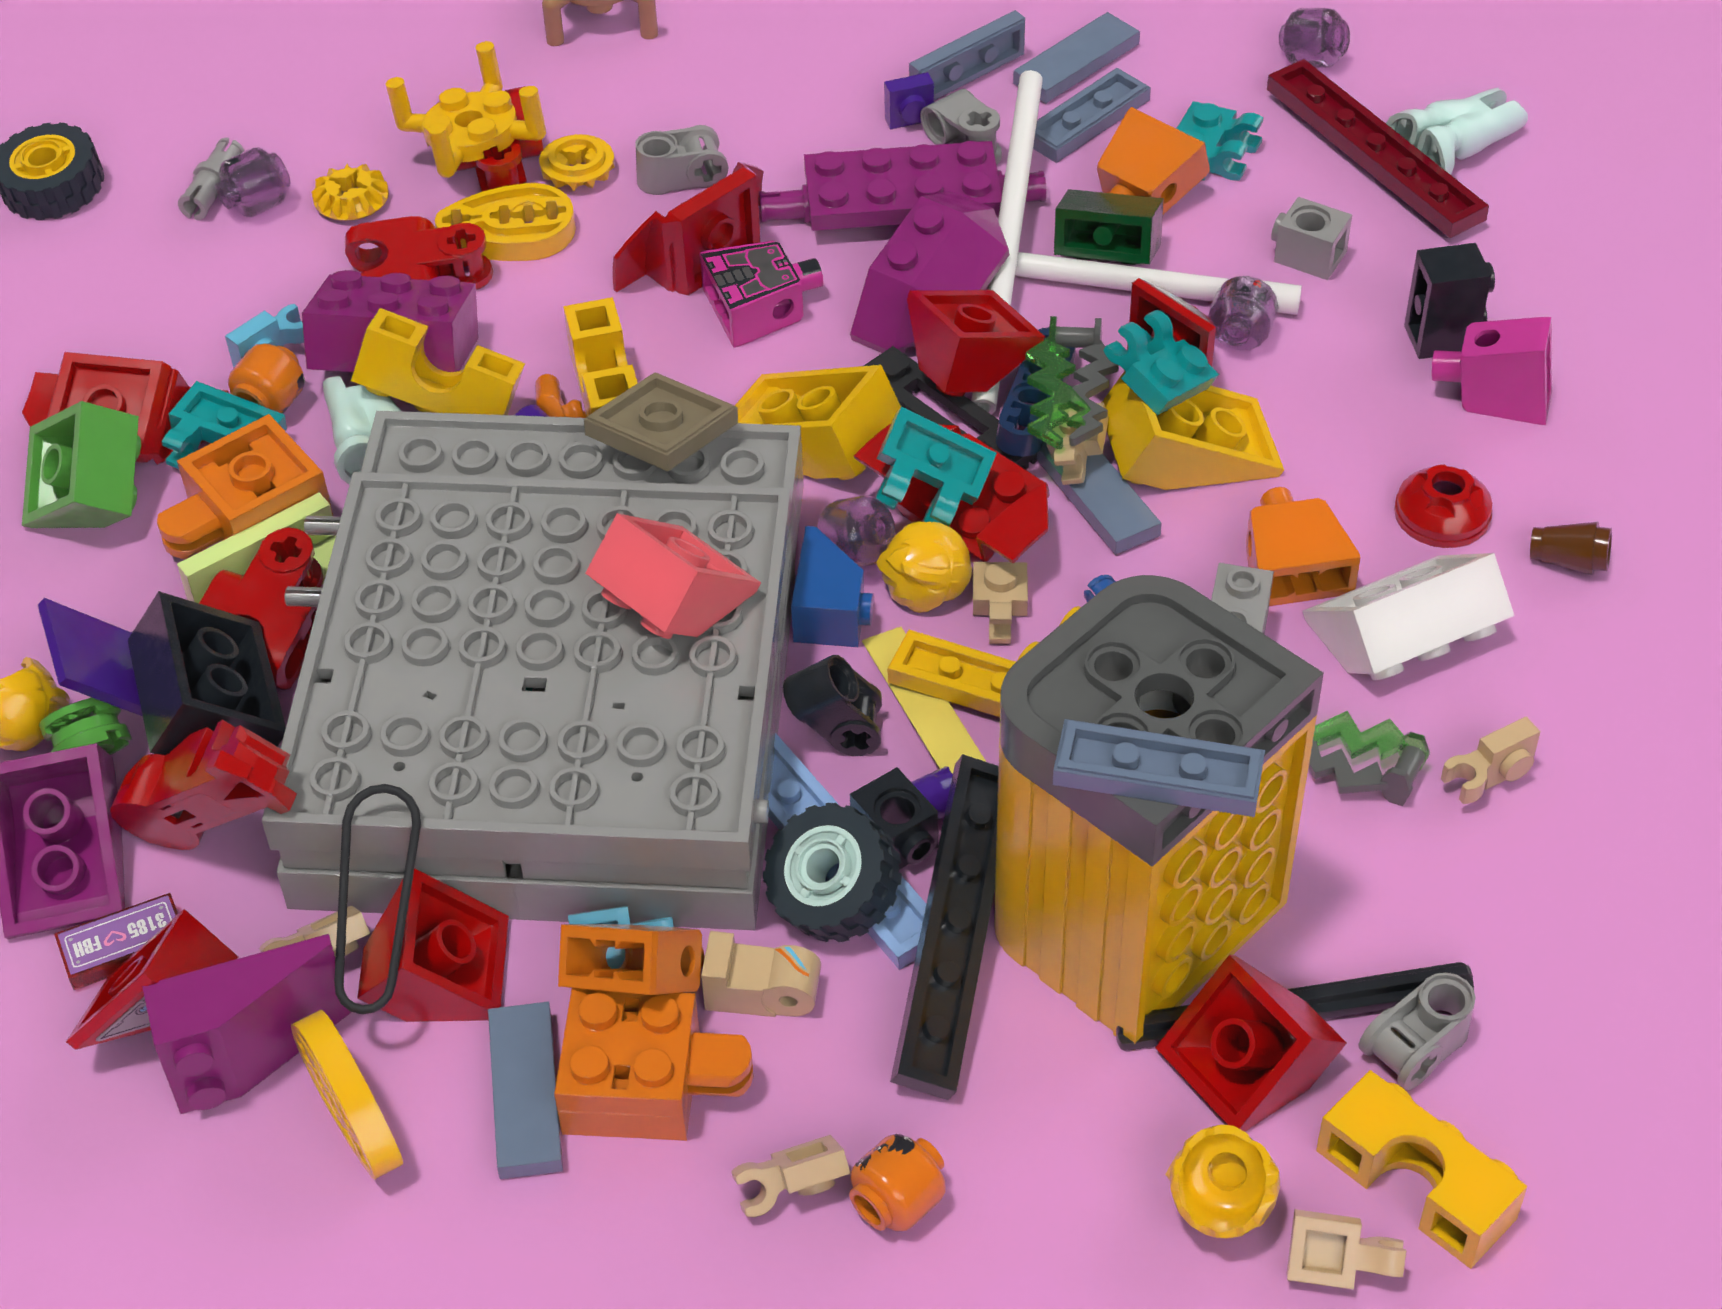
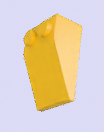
M882 365L761 374L735 404L738 410V423L801 426L803 475L814 479L839 478L840 480L852 479L866 469L864 464L854 458V454L877 433L891 424L896 412L901 408Z
M1124 371L1102 401L1108 410L1107 434L1122 479L1129 480L1134 484H1144L1164 490L1274 478L1279 477L1284 471L1257 398L1210 386L1203 392L1157 415L1121 379L1126 373Z

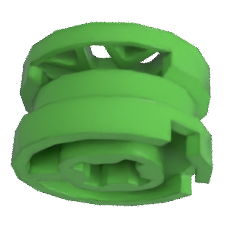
M92 697L62 707L46 716L39 723L43 738L51 741L54 748L51 752L97 743L109 755H112L129 744L128 741L132 740L128 727L125 724H121L117 716L120 714L121 709Z

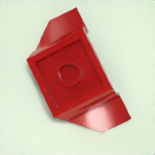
M738 162L732 174L673 208L666 217L655 211L629 237L613 257V290L617 293L641 277L648 275L668 291L690 295L702 287L700 252L761 243L758 206H760L759 191H762L764 171L756 166Z
M64 352L58 374L35 372L22 414L31 427L80 401L139 416L137 435L141 440V449L135 462L147 463L153 459L158 465L165 462L166 458L173 451L162 445L163 438L172 429L169 413L191 387L188 386L178 370L172 369L170 365L163 361Z
M891 424L877 433L854 454L856 460L885 478L889 471L890 465L876 458ZM938 424L997 453L979 498L972 505L960 500L949 527L962 537L969 550L972 563L988 562L995 553H998L1014 564L1025 551L1048 532V498L1050 496L1048 484L969 433L961 434L959 426ZM912 476L907 492L902 502L897 503V508L911 522H923L938 488Z

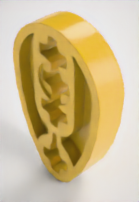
M541 183L509 185L482 191L443 208L436 214L434 220L436 228L449 227L458 223L478 225L483 229L487 240L486 249L482 252V255L486 256L489 260L531 261L550 257L568 246L576 230L573 204L570 198L560 189ZM461 239L462 248L467 247L465 239Z
M319 1010L291 1024L295 1043L318 1093L349 1146L371 1178L375 1180L403 1165L399 1148L378 1104L341 1035L323 1010Z

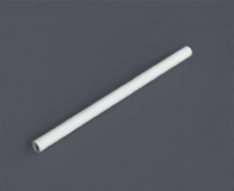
M1032 70L1023 72L1019 77L998 219L1010 255L988 286V290L995 291L1010 306L1043 82L1041 74ZM1000 381L987 392H973L972 401L990 414L996 411Z

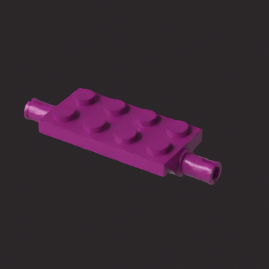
M966 141L963 143L940 145L921 144L912 147L871 148L857 151H826L816 154H804L806 184L802 185L801 190L759 191L762 222L804 218L805 223H811L812 231L898 225L902 223L920 196L954 192L994 208L996 216L999 217L1005 175H1002L1001 170H997L992 141ZM1044 171L1029 174L1026 202L1046 201Z

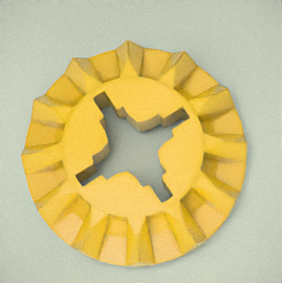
M575 134L558 138L549 143L539 157L543 179L552 180L556 188L569 185L573 191L578 186L586 185L589 188H593L595 181L608 180L609 171L615 168L614 152L611 146L604 140L591 135Z
M347 163L344 169L336 170L329 168L327 176L316 178L315 189L311 193L314 205L322 215L336 220H356L378 211L386 203L389 190L380 170L370 171L367 164L351 168Z

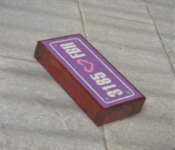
M171 893L55 933L54 935L73 990L107 979L111 973L178 915Z

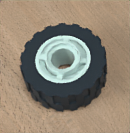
M826 803V806L818 807L813 805L805 808V812L798 816L795 814L787 820L788 824L781 831L778 830L772 838L774 842L770 850L767 849L764 858L766 868L763 871V882L767 886V891L765 892L767 899L776 907L774 911L781 918L817 940L828 942L829 939H834L837 942L849 941L850 937L856 935L861 937L869 932L868 929L875 923L879 924L886 917L884 915L885 912L896 901V890L898 885H901L902 874L899 872V864H901L900 854L894 849L893 845L895 843L890 835L854 807L849 805L841 807L837 803ZM839 863L836 875L831 880L825 882L830 868Z

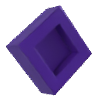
M929 73L885 81V120L890 130L921 123L922 109L934 103V82Z

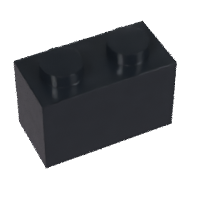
M1476 243L1417 250L1404 327L1418 359L1433 357L1435 350L1461 352L1467 326L1474 322L1487 321L1486 302L1488 293L1493 292L1495 287V274L1492 264L1484 261Z

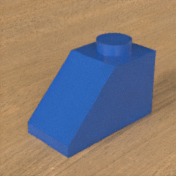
M805 526L791 604L793 642L858 647L862 625L871 626L874 606L873 593H864V570L817 527Z

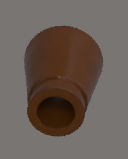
M1599 522L1546 526L1544 528L1533 527L1530 559L1541 560L1542 562L1594 575L1595 570L1608 571L1612 547V528L1599 527Z

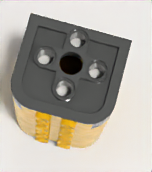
M1155 575L1128 577L1108 585L1082 607L1076 606L1064 616L1059 627L1041 642L1035 641L1029 644L1004 677L1000 698L994 928L997 940L1008 956L1022 967L1027 966L1039 975V979L1058 994L1063 993L1075 1002L1076 1007L1097 1022L1099 1020L1111 1029L1114 1036H1116V1027H1122L1124 1029L1123 1035L1133 1041L1134 1044L1143 1036L1146 1014H1149L1152 1010L1181 1006L1217 971L1229 954H1235L1287 903L1324 673L1190 586L1171 578ZM1069 719L1265 750L1255 817L1053 785V769L1064 720Z

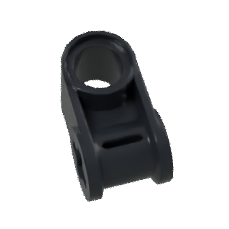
M831 655L784 680L783 695L791 713L799 721L809 725L831 743L835 750L845 755L864 756L873 753L879 748L881 744V730L876 725V713L882 707V693L876 686L858 674L843 657Z

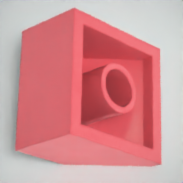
M619 513L616 514L585 573L604 587L601 595L605 599L624 609H634L643 616L640 623L644 628L665 639H671L673 634L699 637L754 595L761 584L760 581L683 526Z

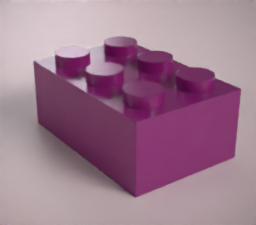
M353 270L338 271L329 274L302 312L306 368L310 370L354 372L366 329L380 308L429 326L424 340V352L428 360L435 367L443 371H460L479 338L476 283L460 282L458 278L452 276H440L431 280L411 279L409 275L403 273H391L382 277L362 276L360 272Z

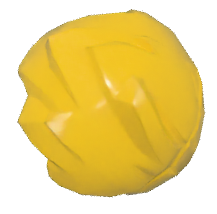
M920 521L904 526L902 531L892 538L886 550L881 553L876 561L879 570L882 572V580L888 585L891 598L903 606H908L909 609L917 613L928 612L940 606L944 601L954 600L962 594L969 584L972 574L969 550L962 537L954 529L940 522Z
M29 657L23 659L21 666L24 667L23 669L0 679V748L4 750L28 751L44 740L39 727L41 720L70 703L69 695L63 689L57 687L51 673L39 661Z
M1221 1124L1204 1128L1185 1140L1182 1150L1176 1154L1165 1174L1170 1181L1174 1204L1180 1215L1196 1230L1216 1238L1240 1237L1250 1230L1263 1225L1275 1207L1280 1190L1279 1169L1266 1148L1254 1141L1248 1133L1232 1125Z

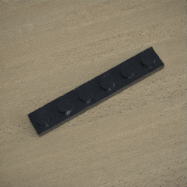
M964 754L961 755L954 766L890 1080L891 1083L949 1100L957 1092L994 897L996 875L999 766Z

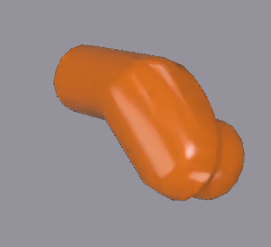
M544 374L538 377L535 382L536 405L549 417H587L585 410L582 409L581 401L574 399L566 404L563 403L560 382L557 377L551 374Z

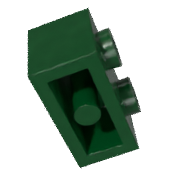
M1068 189L1055 208L1054 255L1072 256L1081 260L1102 259L1119 261L1130 265L1150 264L1161 245L1164 198Z

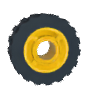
M51 122L42 123L40 126H30L18 134H13L9 137V140L5 143L2 142L0 145V194L8 209L13 214H20L22 218L45 220V218L63 217L62 215L70 212L72 214L80 210L81 206L90 203L93 200L92 197L96 193L98 194L102 188L101 182H104V173L95 146L89 134L82 132V129L78 126H69L67 123L61 122L59 124H51Z

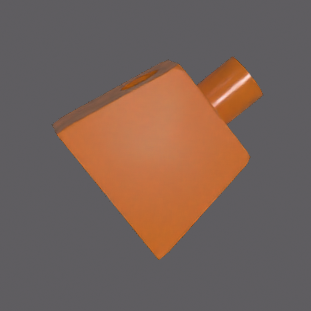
M1130 107L1097 165V172L1103 193L1164 198V215L1210 172L1205 142Z
M1275 487L1266 491L1260 499L1261 506L1254 507L1249 512L1246 552L1248 567L1274 571L1269 606L1338 597L1355 590L1361 556L1327 502L1320 498L1294 501L1290 490L1285 487Z
M561 924L558 987L644 995L696 992L700 986L701 968L705 959L701 931L690 928L632 924ZM608 947L625 949V960L620 968L611 969L607 964L606 952Z

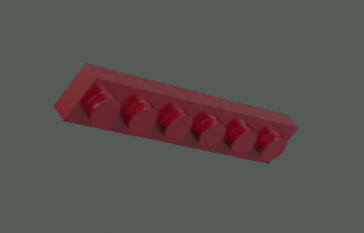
M1305 59L1268 75L1267 90L1449 238L1487 220L1489 205Z

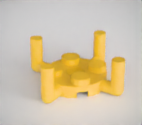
M484 41L475 47L483 80L481 90L466 92L462 88L447 89L439 95V103L434 105L426 114L412 113L403 78H390L385 83L396 127L404 132L424 134L427 146L429 147L430 145L432 148L437 172L444 178L452 177L461 162L484 159V150L497 145L498 152L510 146L515 139L538 141L546 135V126L537 87L525 86L519 90L525 121L517 120L509 93L502 91V79L495 47L492 42Z

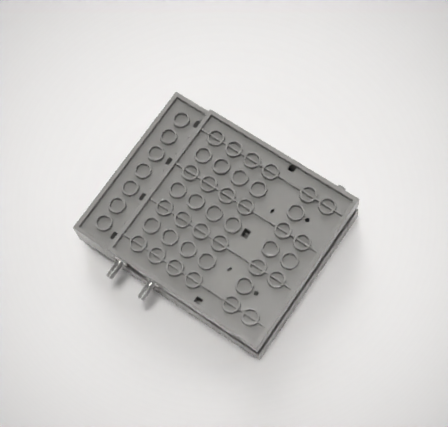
M376 411L361 471L352 473L341 517L307 516L304 521V530L307 535L336 536L323 588L288 586L284 595L287 606L317 607L280 748L291 754L286 765L290 772L284 785L296 792L297 795L289 812L280 814L267 807L264 809L262 824L270 850H279L280 853L277 876L287 909L338 911L342 820L346 807L357 793L369 786L388 784L400 787L410 794L420 810L421 829L414 868L508 915L509 919L569 922L568 915L628 906L630 924L672 917L674 927L755 931L768 825V796L771 789L774 741L775 733L778 735L792 616L791 604L796 581L795 557L804 487L801 426L737 423L667 472L586 436L584 429L585 418ZM619 513L683 526L760 581L761 584L754 595L699 637L673 634L671 639H665L644 628L640 623L643 616L634 609H624L605 599L601 595L604 587L585 573L616 514ZM526 687L533 688L532 691H525ZM381 793L366 798L356 808L352 818L347 907L352 905L364 913H384L404 878L412 820L411 812L406 803L395 795Z

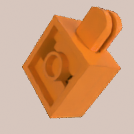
M268 414L177 460L188 499L160 512L157 516V525L166 552L173 557L186 559L319 492L330 504V507L331 503L323 471L274 418Z
M572 988L554 1093L562 1135L687 1141L692 1095L740 1097L749 1089L754 1077L751 1046L743 1035L700 1033L695 993L644 995Z

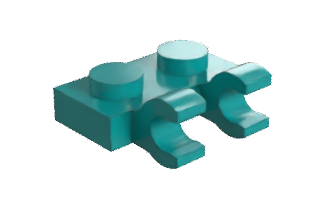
M1193 101L1176 129L1205 142L1211 173L1236 181L1240 180L1247 169V164L1235 162L1232 159L1241 160L1245 152L1255 153L1262 143V137L1252 135L1248 131L1257 133L1263 123V117L1256 113H1244L1237 118L1236 110L1218 107L1211 103Z
M1155 310L1144 317L1147 324L1154 330V338L1139 325L1130 322L1121 326L1118 330L1119 334L1126 339L1128 350L1121 343L1115 341L1106 345L1103 351L1112 363L1119 365L1126 371L1121 379L1159 415L1208 389L1220 374L1208 363L1207 357L1200 349L1189 345L1184 339L1175 342L1171 320L1162 311Z
M196 381L169 413L172 429L163 438L162 445L173 451L166 458V464L179 469L177 460L197 451L202 440L213 443L268 414L286 431V417L282 413Z
M901 407L894 416L876 458L890 465V468L881 483L874 502L894 510L897 503L902 502L913 476L938 488L923 522H940L949 526L955 516L960 500L972 505L979 498L997 453Z

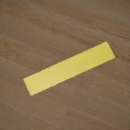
M901 626L862 640V643L887 683V668L906 635ZM888 683L939 769L947 766L951 773H953L955 763L962 754L986 762L949 701Z

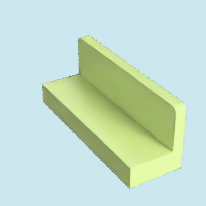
M319 492L177 563L187 600L199 603L214 577L222 570L244 575L258 552L261 542L270 533L287 527L298 528L305 532L304 521L307 516H332L330 504ZM308 535L314 545V558L320 564L324 579L322 584H324L336 536Z

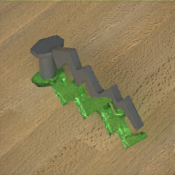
M1050 316L1049 337L1026 352V360L1043 368L1027 377V384L1051 396L1030 406V414L1039 417V419L1027 425V432L1056 449L1063 448V438L1052 429L1067 422L1068 427L1077 429L1069 435L1070 446H1076L1103 431V423L1099 422V420L1107 417L1108 410L1089 398L1109 388V380L1104 376L1118 372L1119 365L1112 363L1103 351L1106 346L1102 342V318H1095L1094 328L1057 326V316ZM1066 347L1082 348L1079 350V357L1090 362V364L1076 370L1075 364L1064 359L1070 357V349ZM1074 373V379L1081 383L1070 386L1061 381V379ZM1071 408L1078 413L1069 417L1065 410Z
M1347 710L1315 725L1308 769L1314 779L1334 773L1339 794L1382 791L1384 797L1390 803L1403 806L1411 794L1412 784L1418 772L1422 769L1430 755V750L1424 735L1414 732L1403 735L1390 718L1360 732ZM1340 737L1351 759L1376 747L1381 761L1397 752L1400 757L1395 767L1388 769L1384 775H1382L1378 762L1354 773L1342 748L1321 757L1318 746Z

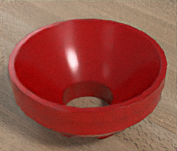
M1440 464L1419 470L1403 481L1396 495L1394 513L1401 529L1415 540L1433 547L1458 548L1479 540L1487 532L1492 519L1493 503L1486 486L1465 469ZM1440 481L1457 484L1463 491L1455 495H1446L1434 489L1433 485Z

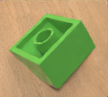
M80 401L31 426L29 431L22 526L28 528H105L130 517L137 501L134 474L135 461L141 449V440L137 435L139 416Z

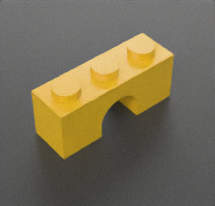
M613 297L563 306L569 352L587 416L638 383L633 365L627 364L623 330Z
M382 308L378 310L366 329L352 375V382L365 386L369 392L375 395L392 396L413 404L421 412L509 414L525 363L477 345L463 370L457 372L440 370L428 360L424 352V340L429 326Z
M1369 1070L1322 1117L1316 1151L1365 1189L1381 1174L1393 1169L1415 1171L1430 1182L1434 1189L1426 1196L1418 1229L1470 1269L1518 1219L1528 1186L1518 1179L1515 1172L1504 1162L1489 1158L1466 1141L1463 1134L1454 1125L1447 1121H1439L1416 1104L1409 1093L1401 1086L1386 1082L1373 1071Z

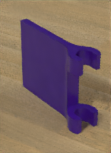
M43 598L38 604V609L58 684L142 716L128 638L132 632Z

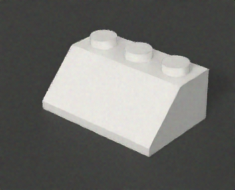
M1495 553L1439 555L1302 611L1307 624L1347 673L1370 674L1372 680L1385 679L1401 673L1404 670L1402 662L1414 657H1418L1419 661H1424L1442 656L1451 651L1450 642L1464 637L1465 641H1474L1490 636L1497 632L1496 623L1515 616Z

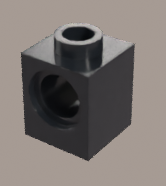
M898 767L850 793V806L873 820L894 841L893 847L899 852L901 859L899 870L909 864L913 865L922 862L933 850L938 848V811Z

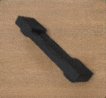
M894 346L864 365H882L901 407L936 424L955 425L912 395V391L917 393L921 389L983 434L977 437L978 440L1026 470L1029 468V462L1032 464L1037 462V453L1032 456L1021 457L1010 455L999 449L996 444L999 420L964 395L950 396L940 392L936 388V384L919 369L918 363ZM960 429L961 434H967L965 431Z

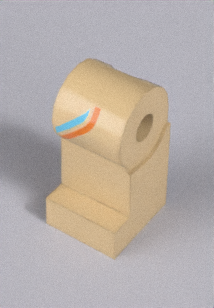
M710 931L701 974L705 1010L776 1017V1015H806L813 1010L821 970L820 958L814 952L796 945H783L771 948L735 943L734 933Z

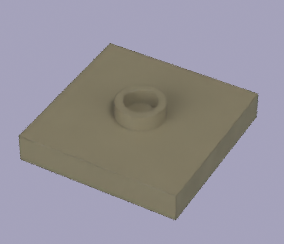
M654 372L584 419V429L586 436L668 472L738 423V410L736 406Z

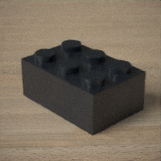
M158 591L128 638L150 753L167 755L190 734L206 727L214 731L217 723L222 720L234 727L241 725L278 747L283 740L286 726L260 622Z

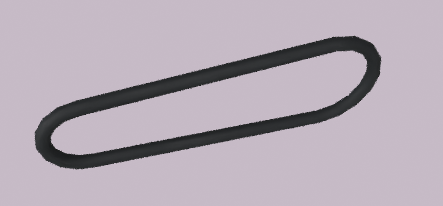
M388 784L369 786L357 793L347 805L342 820L334 983L335 994L341 1005L350 1012L358 1014L375 1013L385 1007L393 996L421 829L420 810L413 797L402 788ZM387 793L397 796L406 803L411 812L412 827L387 985L379 1000L372 1004L360 1005L351 1001L344 991L351 822L356 808L363 800L374 794Z

